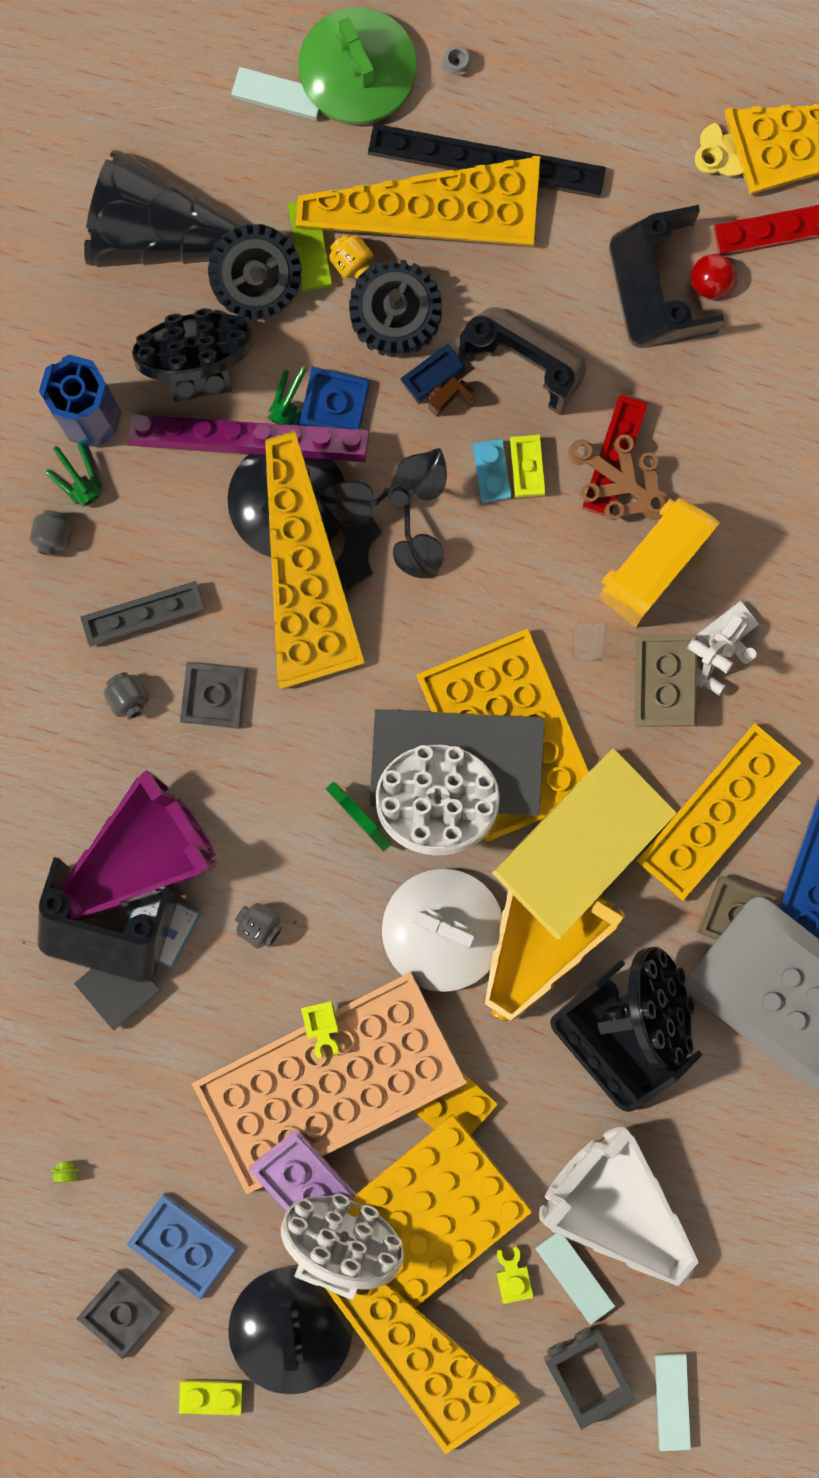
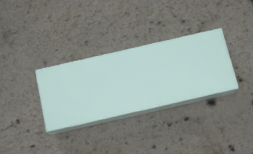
M239 67L231 93L232 98L317 121L319 108L308 98L301 83Z
M553 1233L535 1247L590 1325L615 1307L566 1237Z
M686 1353L654 1354L659 1451L691 1450Z

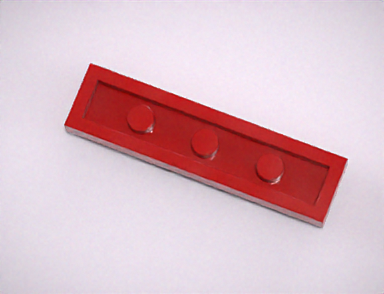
M819 205L715 224L713 231L718 254L725 256L819 238Z
M619 394L599 454L602 459L620 472L619 455L614 449V442L619 436L628 435L633 439L635 445L648 403ZM626 440L619 441L621 449H628L629 445ZM594 469L590 483L597 486L613 483ZM588 488L586 496L594 498V490ZM618 495L598 498L591 503L584 502L582 509L605 516L604 509L606 505L616 501ZM610 506L609 508L611 514L614 506Z

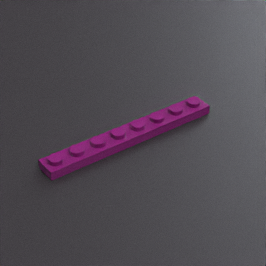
M132 414L127 442L128 446L266 455L265 439L295 430L303 458L366 462L369 430Z

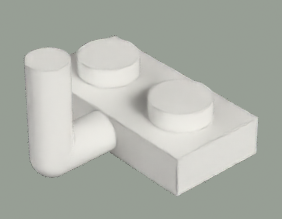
M740 601L697 635L699 636V642L710 648L709 640L714 634H720L733 616L742 618L747 624V628L734 644L736 647L734 653L742 663L748 664L756 657V651L753 648H746L740 639L755 629L759 623Z

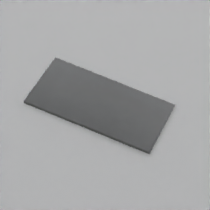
M375 709L370 806L376 807V790L379 779L386 767L395 758L421 745H448L459 747L473 754L490 769L499 789L498 813L539 816L545 718L522 717L521 715L517 717Z

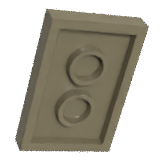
M636 635L635 726H697L698 655L688 650L687 647L693 638L699 641L698 635Z

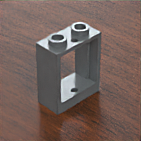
M591 1327L582 1329L574 1335L575 1340L566 1345L564 1342L553 1345L547 1350L548 1355L544 1356L545 1363L581 1430L636 1400L598 1327L593 1330ZM597 1343L620 1387L579 1409L557 1364Z

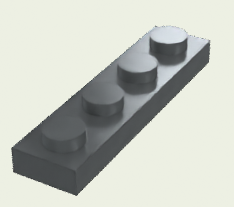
M193 581L90 613L80 618L88 644L92 647L204 612L205 607L197 582Z

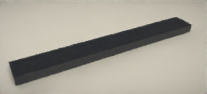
M375 123L373 124L368 148V155L453 171L473 168L478 165H491L508 160L515 161L532 158V156H540L538 187L600 198L606 170L604 166Z

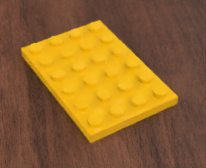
M528 628L416 674L431 712L517 717L521 715L522 717L545 718L539 816L498 813L493 827L484 837L486 843L544 819L589 772Z
M454 1114L357 1192L354 1200H352L360 1205H369L376 1208L379 1216L393 1228L402 1240L404 1251L402 1265L396 1277L387 1284L415 1308L532 1213L529 1205ZM352 1206L346 1213L357 1218L361 1208Z

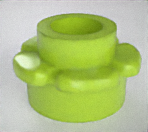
M56 1163V1169L50 1170V1173H53V1182H77L78 1172H81L80 1169H74V1163Z

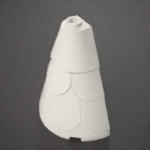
M625 1127L610 1129L604 1132V1140L601 1142L592 1140L558 1174L544 1196L548 1203L546 1207L544 1205L540 1207L539 1219L556 1234L586 1245L595 1252L625 1262L628 1267L679 1286L693 1275L694 1267L698 1264L696 1255L677 1214L671 1211L657 1178H654L634 1136Z

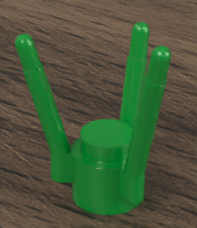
M305 366L300 368L286 398L281 400L289 375L288 370L283 371L274 401L268 410L270 412L268 419L273 423L284 425L299 424L302 409L295 413L298 407L292 404L291 401L306 372Z
M77 443L90 479L86 475L80 477L60 448L55 446L53 448L54 452L75 481L71 485L74 490L50 470H46L45 474L70 496L75 505L80 503L82 507H85L97 500L102 495L99 489L103 485L95 474L85 445Z

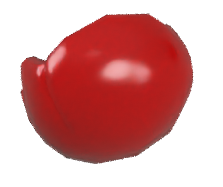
M719 254L703 256L697 260L691 270L692 287L698 295L709 300L729 296L737 284L736 268L728 258Z

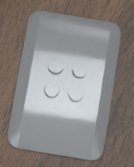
M764 897L751 898L687 978L688 991L695 999L812 1090L819 1093V939L770 900Z

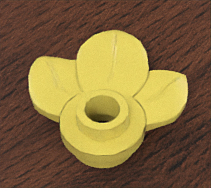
M717 123L706 127L700 136L701 147L697 150L694 158L697 169L705 174L719 172L727 177L742 174L743 171L731 135H723ZM711 157L714 163L708 164L704 161V158Z

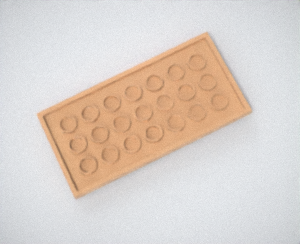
M412 972L335 1010L339 1031L331 1033V1037L339 1045V1053L337 1055L333 1054L330 1045L324 1044L322 1046L323 1057L318 1059L315 1055V1045L318 1042L317 1037L308 1038L306 1028L303 1026L191 1083L246 1195L263 1187L251 1174L249 1166L295 1129H298L319 1154L324 1156L467 1083Z

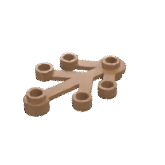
M621 435L614 442V449L619 455L621 472L595 454L594 448L589 441L580 439L570 446L568 456L574 464H589L613 482L612 484L600 486L588 483L580 490V497L584 502L591 503L598 498L630 494L638 501L626 504L612 501L606 505L604 513L609 520H617L621 516L643 513L652 520H658L663 517L659 511L669 498L666 493L658 488L655 471L658 465V458L655 454L645 453L638 461L639 468L644 471L645 490L636 483L631 456L634 442L630 436ZM626 440L629 445L628 449H621L619 441ZM579 446L587 449L586 456L578 454L577 449ZM645 457L651 458L653 461L652 467L644 465L643 460ZM586 488L594 490V498H588L585 495ZM652 499H657L660 502L659 509H654L651 506ZM610 506L618 507L619 514L617 516L611 515L609 511Z

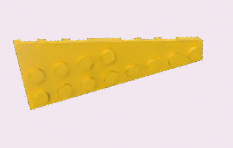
M532 156V158L515 161L508 160L491 165H478L473 168L455 171L448 170L412 176L411 178L395 181L388 180L383 181V183L365 186L358 185L353 188L335 191L328 190L298 195L296 228L533 247L540 156Z
M388 1284L372 1289H357L353 1300L325 1288L445 1455L521 1403L520 1397Z

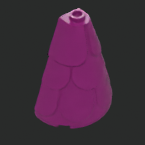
M148 770L135 779L112 816H109L90 848L84 850L62 885L60 891L68 896L71 903L68 919L82 921L126 907L131 901L163 892L164 888L201 877L216 867L217 862L211 860L216 856L215 851L199 822L180 798L176 799L174 795L167 793L166 791L169 787Z

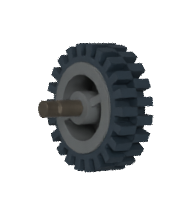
M245 224L233 228L228 233L226 232L216 242L209 257L208 277L214 295L226 310L242 318L258 320L257 318L266 319L270 318L273 314H279L284 307H288L292 303L293 297H296L302 279L299 255L293 244L277 229L264 224Z
M394 259L387 260L388 264L382 265L381 262L376 263L374 269L368 268L364 271L362 278L358 277L355 288L352 287L350 293V320L354 332L358 335V339L361 342H365L368 349L371 351L376 349L378 354L383 356L385 353H389L391 357H397V354L403 353L405 357L409 356L413 350L416 353L422 350V346L425 343L428 345L432 341V336L436 335L442 318L441 293L437 289L435 280L430 279V274L426 270L423 272L419 270V265L415 263L412 266L407 265L406 260L394 263Z

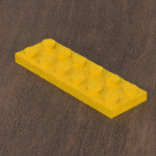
M754 723L635 862L678 899L684 901L801 762Z

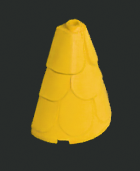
M508 890L505 910L502 912L497 950L493 951L485 1005L492 1008L491 1013L502 1021L507 1022L508 1019L511 1021L518 1018L555 988V983L582 962L588 953L616 931L625 917L624 912L620 909H617L616 912L612 910L614 903L601 894L561 938L556 939Z

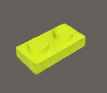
M540 434L510 437L515 498L545 496Z
M181 1380L179 1414L241 1415L243 1381Z

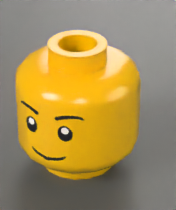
M345 234L330 246L332 250L329 255L330 262L343 278L350 279L355 277L358 279L359 276L362 278L364 271L370 268L369 265L373 261V253L360 236Z

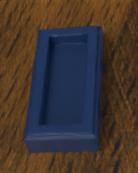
M447 344L401 377L400 381L417 404H419L429 396L435 387L439 384L444 386L452 377L455 378L466 370V366L451 346Z

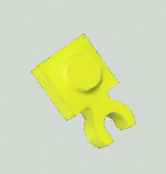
M333 1001L302 1007L301 1011L307 1037H317L318 1042L315 1045L316 1057L318 1059L323 1057L322 1046L324 1044L330 1045L333 1054L337 1055L339 1053V1045L331 1037V1033L339 1031Z
M517 1245L513 1246L514 1256L511 1259H505L502 1256L501 1248L497 1249V1259L505 1267V1270L496 1272L503 1304L533 1298L527 1266H517L520 1260V1251Z

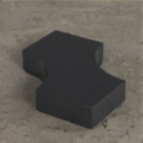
M372 516L361 525L342 524L345 546L342 554L335 561L338 575L348 591L373 575L369 565V551L373 542L382 534V531Z

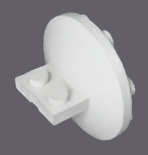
M421 745L401 754L386 767L379 779L376 790L377 814L386 832L402 846L427 855H449L474 846L489 833L499 811V789L492 772L479 758L456 746Z
M435 869L422 872L402 884L393 894L386 907L382 922V938L385 951L395 969L402 976L412 972L419 987L441 992L459 990L477 982L491 969L493 951L497 950L502 912L490 890L473 876L452 869Z
M343 1194L299 1199L289 1207L281 1224L283 1244L292 1258L299 1264L294 1277L316 1286L319 1285L327 1288L329 1291L353 1300L357 1289L377 1288L392 1281L398 1274L403 1262L402 1240L393 1228L379 1216L378 1210L369 1205L363 1206L350 1201ZM357 1206L361 1208L357 1218L346 1213L350 1207Z

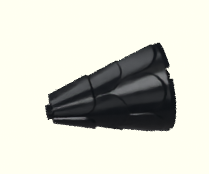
M113 150L110 153V157H113V160H105L92 196L86 225L91 240H85L84 242L85 262L87 265L97 267L134 264L153 265L180 261L183 264L209 262L214 245L222 238V235L241 225L203 198H196L168 177L161 176L129 153Z

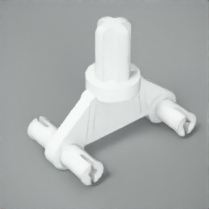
M733 616L720 634H714L709 640L710 648L696 640V638H693L689 643L687 649L703 658V669L698 668V687L703 688L705 686L718 696L725 689L726 685L711 677V674L715 667L725 672V674L732 667L733 662L723 656L731 657L736 651L734 644L747 628V624L742 618Z

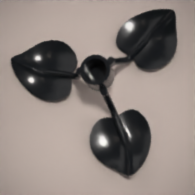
M440 448L414 454L403 459L397 467L396 475L392 479L390 488H384L383 493L374 500H372V488L360 481L341 482L330 486L322 492L321 500L337 520L347 525H361L367 522L372 516L371 506H377L386 497H389L395 506H403L405 538L407 541H400L394 545V561L403 572L413 577L433 578L437 576L443 562V548L440 542L430 535L418 534L413 538L411 537L410 502L413 493L420 499L429 501L440 496L445 489L447 466Z

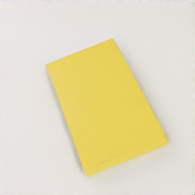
M612 748L497 866L492 874L556 939H559L675 816L676 812Z

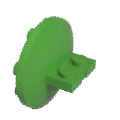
M353 7L341 9L325 16L309 31L300 49L298 61L299 77L306 95L323 115L344 124H370L390 116L406 101L416 78V54L408 34L393 18L374 9Z

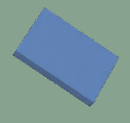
M165 1193L127 1243L130 1248L200 1300L238 1249V1247Z

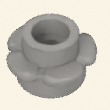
M461 46L451 47L444 53L443 60L445 63L443 66L450 74L463 75L472 64L471 55ZM456 59L460 60L458 64L454 62Z

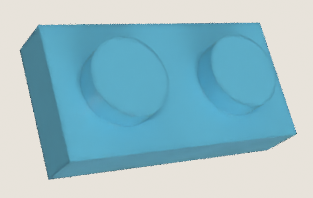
M502 439L472 443L481 504L510 500L511 492Z

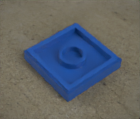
M312 366L299 426L360 430L370 380Z

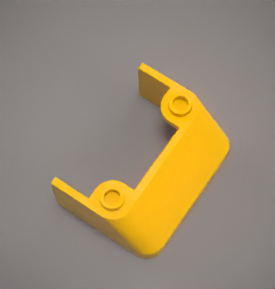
M671 498L659 511L663 517L618 571L612 568L601 581L605 587L598 598L635 628L702 545L711 538L721 523L711 514L681 498H678L675 502Z

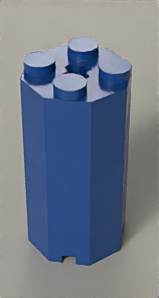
M69 354L61 358L62 361L47 366L39 392L71 442L90 447L106 443L109 438L116 434L122 412L95 363L92 360Z

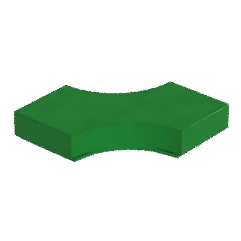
M332 782L325 788L383 852L391 846V841L336 782Z

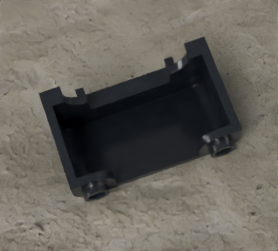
M491 307L473 317L460 335L459 355L472 362L474 357L479 354H488L492 357L499 345L505 347L545 372L543 388L548 390L550 395L548 408L561 415L586 373L585 360L579 354L502 308Z

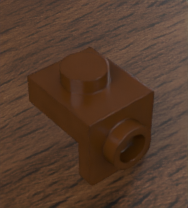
M452 377L444 386L439 384L429 394L428 409L437 417L456 396L471 407L475 401L474 390L466 381L462 379L458 381Z

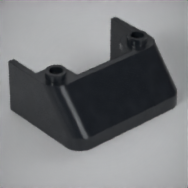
M699 205L651 214L620 230L611 238L609 252L629 341L636 347L647 348L717 334L724 322L723 315L693 320L691 309L685 302L680 300L664 302L652 246L665 243L670 238L673 229L695 225L700 212Z
M54 857L39 901L37 943L40 951L54 959L136 982L150 980L156 972L178 903L179 898L171 889L164 888L156 917L146 914L134 916L128 922L125 934L68 919L71 908L70 900L64 892L60 891L67 879L70 868L60 858Z
M621 959L551 1017L550 1024L554 1033L619 1109L631 1112L676 1083L702 1056V1053L698 1050L689 1056L683 1065L675 1071L661 1072L654 1068L647 1060L632 1030L600 1034L597 1023L606 1014V1010L612 1008V1005L619 998V990L610 978L625 965Z

